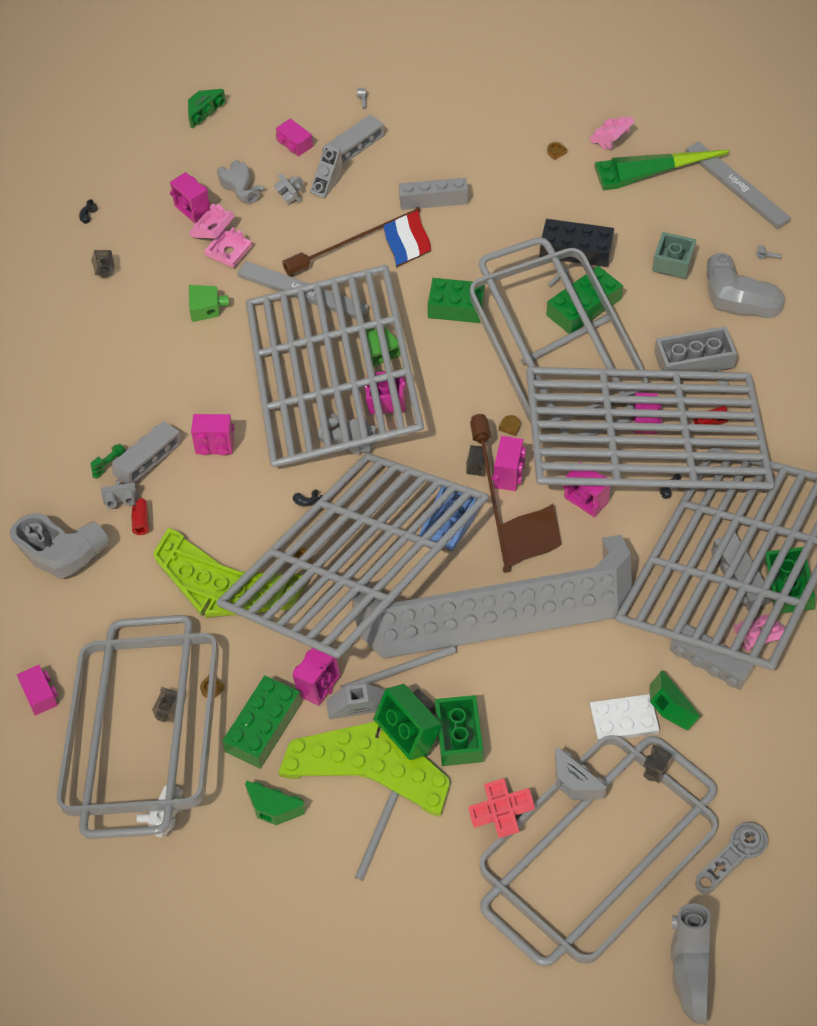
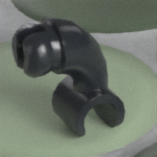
M92 199L86 202V206L79 213V219L84 224L90 222L88 212L94 213L98 210L97 204H94Z
M675 474L669 480H680L681 474ZM660 487V494L663 499L671 497V487Z
M315 489L312 491V497L310 498L304 497L301 493H295L292 498L298 506H309L315 504L323 495L318 496L319 491Z

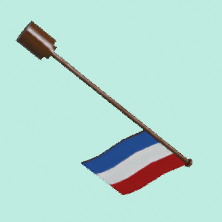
M416 207L406 214L309 257L302 252L283 260V268L288 276H292L308 269L311 259L380 228H384L386 241L393 253L396 267L431 252L430 241L419 216L421 209Z

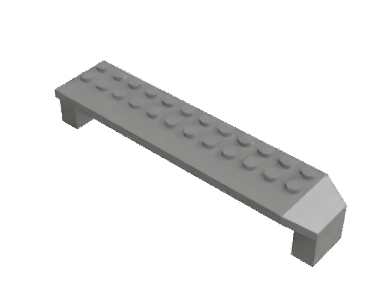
M622 535L602 538L603 560L595 568L400 602L393 601L364 631L361 637L384 659L447 648L453 645L458 646L615 618L632 587L631 554ZM369 581L366 586L371 588ZM359 592L352 599L353 608L366 596L365 594ZM374 598L355 618L357 627L381 602L380 600Z

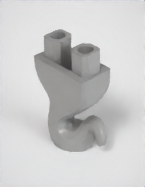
M236 160L230 164L231 168L227 170L225 167L217 169L220 185L224 189L233 190L237 198L246 204L256 202L260 198L259 191L265 189L264 186L256 185L247 190L251 178L249 168L245 162L240 163Z
M331 414V418H327L329 430L339 424L338 415ZM358 420L348 421L347 427L350 441L361 438ZM365 420L368 436L377 434V426L369 425L368 421ZM320 425L318 431V438L321 442H323L322 430ZM340 427L329 431L331 444L343 443ZM373 443L347 450L360 456L361 452L371 453Z

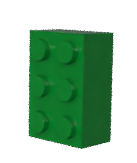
M432 278L427 304L428 318L480 323L481 321L469 297L473 281ZM485 285L474 290L482 310L485 299Z
M803 547L790 548L770 587L771 591L781 592ZM780 550L766 552L765 569L767 575ZM807 559L788 596L800 599L811 577ZM814 589L803 611L815 609ZM771 599L772 605L774 606L776 600ZM784 603L779 614L793 612L796 606Z
M405 684L385 689L373 718L409 760L429 754L442 726L438 719Z
M476 695L435 699L436 718L442 724L438 732L441 765L450 766L483 762V744Z

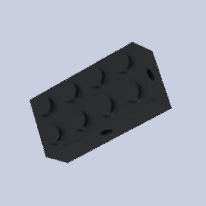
M546 219L542 238L547 239L551 243L555 252L575 248L584 253L590 265L608 267L614 228ZM540 245L539 258L548 255L543 245ZM566 257L559 260L581 264L575 257Z

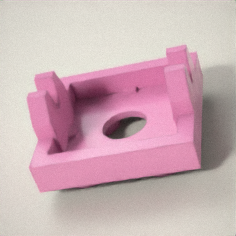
M624 116L617 119L609 118L604 121L601 127L594 131L590 140L592 143H599L604 150L607 148L611 149L613 147L612 141L618 139L624 132L628 133L634 120L632 117Z
M211 204L210 211H207L193 225L189 234L192 238L215 239L221 235V232L230 224L235 216L232 211H225L220 204L216 206Z
M232 227L230 231L224 229L221 235L215 238L204 252L205 256L234 268L253 245L252 241L244 238L241 230H238L236 233L235 228ZM232 247L234 249L232 253H225L224 251L225 248Z
M762 615L758 619L753 620L741 644L745 651L751 650V647L754 646L761 632L759 627L764 626L769 615ZM777 620L765 643L775 640L779 641L785 627ZM744 621L734 625V632L736 634L739 632Z

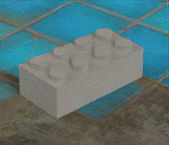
M726 326L656 339L654 350L660 370L713 372L734 368L737 352Z

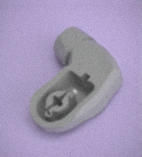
M717 253L708 259L707 289L710 300L717 310L739 316H758L762 318H773L782 312L785 296L778 286L769 282L757 281L750 277L738 276L732 257L726 253Z
M41 513L28 514L20 518L13 524L10 530L12 541L35 567L61 579L76 574L110 543L104 530L94 521L77 529L75 533L66 534L60 527L54 525L46 515Z
M691 903L684 905L678 911V915H672V929H676L671 943L672 983L683 1012L694 1023L706 1025L710 911L701 904Z

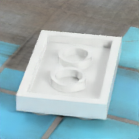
M650 694L590 702L589 707L597 742L604 736L609 735L628 739L659 734L654 706L650 703Z

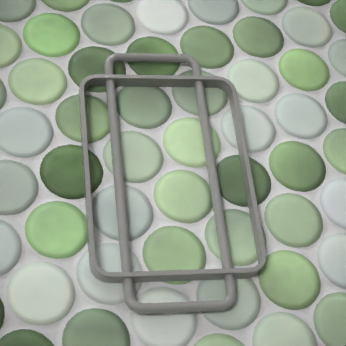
M541 237L533 238L482 256L479 261V267L484 277L476 279L471 284L469 293L474 309L530 423V407L474 293V290L482 285H488L527 366L536 367L494 281L552 262L606 369H614L559 261L566 257L577 258L592 283L635 369L644 370L584 253L575 248L555 252L551 243ZM539 244L543 245L548 253L546 256L490 274L486 263L490 260ZM534 374V380H542L540 374ZM610 376L613 382H621L619 377ZM640 377L642 383H648L647 377ZM538 388L540 393L549 394L547 388ZM617 390L619 395L635 396V393L644 392V390H632L629 392ZM545 401L547 407H555L553 401ZM598 402L584 408H604L603 402ZM624 403L626 409H635L632 403ZM551 415L553 419L546 421H570L584 415ZM625 416L613 422L629 423L634 417ZM558 428L561 435H572L568 433L567 429ZM589 429L575 435H597L607 430Z
M185 615L117 620L109 626L106 640L90 642L80 651L57 791V802L62 811L68 816H80L79 831L86 838L99 839L161 834L170 827L173 810L194 808L204 799L219 648L212 635L208 633L192 634V621ZM170 623L185 624L184 634L114 640L116 630L121 627ZM208 643L212 645L198 789L190 798L174 799L191 644ZM183 645L165 800L91 805L113 650ZM104 651L83 801L81 806L65 805V796L86 661L92 653ZM164 811L163 821L158 826L103 830L88 829L89 815Z
M604 736L577 761L578 764L585 765L602 747L610 744L616 745L628 755L602 779L606 787L635 760L689 804L692 809L565 940L506 887L594 799L581 800L500 881L486 870L485 863L513 834L498 838L481 856V875L493 887L481 901V913L534 963L540 966H550L565 952L578 963L588 964L599 959L715 836L718 822L715 815L706 808L716 796L717 788L715 783L661 738L655 736L646 737L633 748L618 736ZM649 745L658 746L708 788L707 794L698 801L641 753ZM556 783L534 803V810L525 812L517 820L519 829L559 790L556 787ZM698 814H701L709 821L712 827L711 831L595 952L584 955L571 947ZM499 894L505 897L558 945L548 957L540 956L489 909V904Z

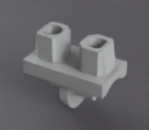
M282 173L278 175L280 181L274 185L277 192L281 195L288 190L282 195L288 205L294 200L300 203L302 199L296 190L300 191L302 189L303 180L300 177L292 176L290 182H288Z
M116 480V485L101 487L103 502L108 509L115 508L117 503L124 502L127 506L134 505L135 500H138L135 482L121 484L120 480Z

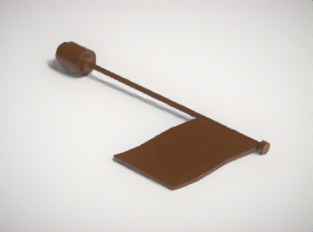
M476 414L471 417L470 421L472 438L482 445L504 563L503 572L508 573L511 571V566L525 559L548 553L561 546L556 514L552 503L542 510L518 516L500 525L485 442L491 438L489 421L484 414Z

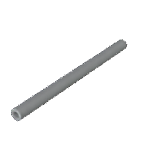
M606 314L591 323L595 329L610 321V318ZM583 326L530 354L534 361L587 333V330ZM522 358V359H521L522 364H523V365H526V362H525L524 358Z
M455 646L444 648L349 682L340 687L342 689L345 686L374 683L456 653Z
M391 791L355 879L359 878L363 881L399 796L394 791Z

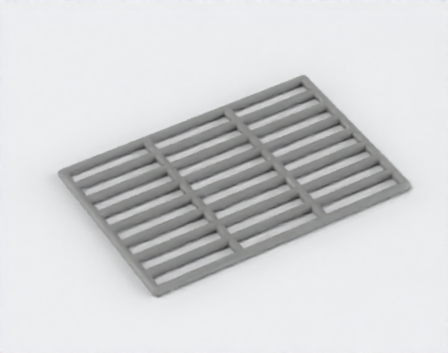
M387 265L330 278L246 301L269 459L272 467L424 429L390 271ZM383 273L392 316L381 318L372 276ZM366 277L374 315V321L364 323L355 279ZM349 281L357 325L350 327L346 326L338 285ZM332 286L340 329L329 332L321 288ZM315 290L322 334L312 336L304 294V292ZM296 294L298 295L305 338L299 340L294 339L287 298ZM281 299L288 340L287 343L277 345L270 302ZM264 303L270 347L260 349L253 306ZM394 323L404 368L397 371L392 369L383 327ZM372 328L377 329L386 372L377 376L374 373L366 330ZM359 332L368 378L357 380L348 334ZM340 336L350 379L349 383L339 385L331 343L332 338ZM324 341L332 382V387L325 389L321 388L313 344ZM306 345L314 391L304 394L296 348ZM285 350L290 352L297 396L286 398L279 357V352ZM272 354L279 400L268 403L261 356ZM403 376L406 377L416 423L407 427L404 425L395 378ZM388 381L397 429L386 431L377 383ZM370 385L379 434L368 436L359 387ZM352 389L361 438L350 441L341 392ZM334 394L343 441V443L335 445L331 444L323 399L324 396ZM316 399L324 442L323 448L315 450L313 449L305 401ZM296 403L299 406L306 452L295 454L288 405ZM276 408L281 409L288 453L287 457L277 459L270 416V410Z
M528 367L526 369L536 482L538 484L772 490L775 487L751 373ZM534 374L600 376V382L534 380ZM607 376L673 378L674 384L608 382ZM680 378L745 380L746 386L681 384ZM535 387L601 389L602 395L536 393ZM609 389L675 391L676 397L610 395ZM682 391L748 393L749 399L683 397ZM536 401L603 402L604 408L537 407ZM611 403L677 404L678 410L612 409ZM685 405L751 406L752 412L687 411ZM538 414L605 416L606 422L538 420ZM613 416L679 418L680 424L613 422ZM687 418L753 420L754 426L688 424ZM539 428L607 430V436L540 434ZM614 430L682 431L683 438L615 436ZM690 432L756 433L757 439L690 438ZM540 442L608 443L609 450L541 448ZM616 444L684 445L685 452L617 450ZM692 445L759 447L760 453L693 452ZM542 456L610 457L611 464L542 462ZM618 458L686 459L687 466L619 464ZM694 459L762 461L763 468L695 466ZM543 470L612 472L613 478L544 477ZM620 472L688 473L690 480L621 479ZM697 474L765 475L766 482L698 480Z
M715 446L710 447L708 451L722 453H738ZM703 460L700 466H709L712 460ZM723 460L720 467H729L732 460ZM743 461L740 466L749 467L750 464H754L763 468L762 461ZM770 461L771 469L779 471L774 479L775 487L768 491L754 519L744 517L743 515L757 489H748L736 514L725 510L737 489H728L720 505L715 509L707 505L717 488H708L699 504L689 501L696 488H687L615 616V620L625 625L773 670L817 583L816 564L800 599L788 596L813 545H817V521L810 534L799 532L817 496V473ZM786 473L796 475L797 477L773 523L763 522L762 519ZM697 474V479L701 480L704 474ZM715 474L712 481H721L724 474ZM735 475L733 481H741L744 475ZM756 475L753 482H761L765 475ZM804 479L815 480L792 528L781 527L780 525ZM684 509L694 510L695 512L668 560L658 558ZM702 514L712 515L713 517L687 565L676 563ZM720 519L730 520L731 523L705 571L694 568ZM739 523L750 526L724 576L713 574ZM757 529L768 531L743 581L731 579ZM776 533L787 536L762 587L750 585ZM794 540L805 541L806 543L781 592L769 590ZM653 565L664 567L636 619L625 616ZM671 570L681 572L682 574L655 624L643 622ZM689 576L701 578L673 631L662 628ZM708 581L719 583L692 637L681 634ZM727 586L738 589L711 643L701 640L700 637ZM745 593L756 594L757 596L730 649L720 646L719 643ZM765 597L776 600L750 654L739 652L738 650ZM784 603L796 606L769 661L758 658Z
M366 453L217 600L216 604L223 609L338 659L489 499V495L397 462ZM368 461L374 462L334 504L328 502ZM382 466L389 468L349 509L342 507ZM396 471L403 473L363 514L356 513ZM411 476L417 477V480L377 520L370 518ZM425 481L432 483L392 526L385 523ZM440 486L447 488L407 531L400 529ZM455 491L463 493L422 537L415 535ZM470 497L477 498L475 503L438 542L430 540ZM321 508L327 510L285 553L279 551ZM335 513L342 515L299 559L293 557ZM349 519L356 520L314 564L307 562ZM364 524L371 526L329 570L321 568ZM378 530L385 531L343 576L336 574ZM393 535L400 537L358 582L351 580ZM408 540L415 543L373 588L366 586ZM423 546L430 548L427 554L388 595L381 592ZM272 557L278 559L234 604L227 602ZM286 562L292 564L248 610L241 608ZM300 568L307 570L263 616L256 614ZM315 574L321 576L277 623L270 620ZM329 580L336 582L292 629L284 627ZM344 586L351 588L306 636L299 633ZM359 592L366 595L322 642L314 640ZM374 598L381 601L337 649L330 647L333 641Z

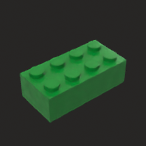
M600 266L595 267L593 271L611 306H613L622 299L623 285ZM587 274L572 284L590 321L605 311ZM566 288L547 301L546 316L568 334L584 326Z
M264 675L222 740L225 752L261 769L302 704L300 691Z

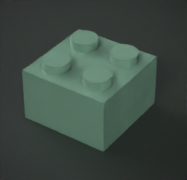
M662 232L654 255L652 271L687 278L694 257L697 239Z

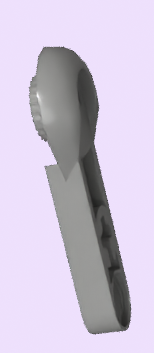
M750 822L741 823L735 827L728 846L696 877L695 886L698 892L710 894L744 860L762 854L768 844L767 834L763 828ZM745 836H748V838L752 836L754 838L753 843L751 841L749 843L745 842ZM717 866H725L724 872L720 870L715 877L713 876ZM702 878H708L712 885L709 888H703L699 881Z

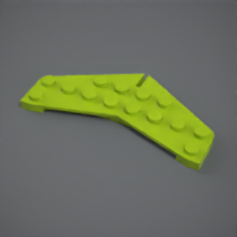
M168 528L154 551L156 563L201 616L203 613L205 618L237 615L217 606L216 602L245 571H237L221 565L184 539V536L178 531ZM256 573L227 602L234 604L264 573ZM274 574L241 608L248 610L282 575ZM294 574L258 612H267L302 575ZM306 584L280 610L290 609L298 601Z
M376 722L294 739L287 747L279 770V776L288 779H300L301 776H360L372 779L421 806V809L427 813L440 817L449 790L448 777L423 756L409 760L383 730H381L379 738H376L380 728Z

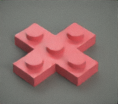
M504 778L484 784L488 800L468 806L473 827L494 822L499 838L520 832L515 815L535 809L530 789L527 788L509 794Z

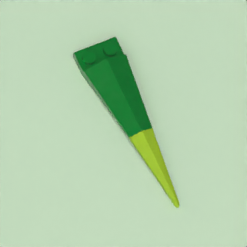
M729 150L614 157L608 161L595 162L594 168L602 190L619 189L676 167L727 155Z

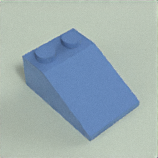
M441 486L435 501L445 492L447 488ZM455 491L423 525L419 536L422 537L463 493ZM470 497L430 540L438 542L475 503L477 498ZM477 512L444 546L445 548L452 551L455 549L474 521Z

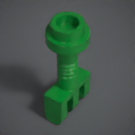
M115 444L112 446V452L103 459L97 457L91 462L93 478L97 479L105 473V466L126 452L123 445Z

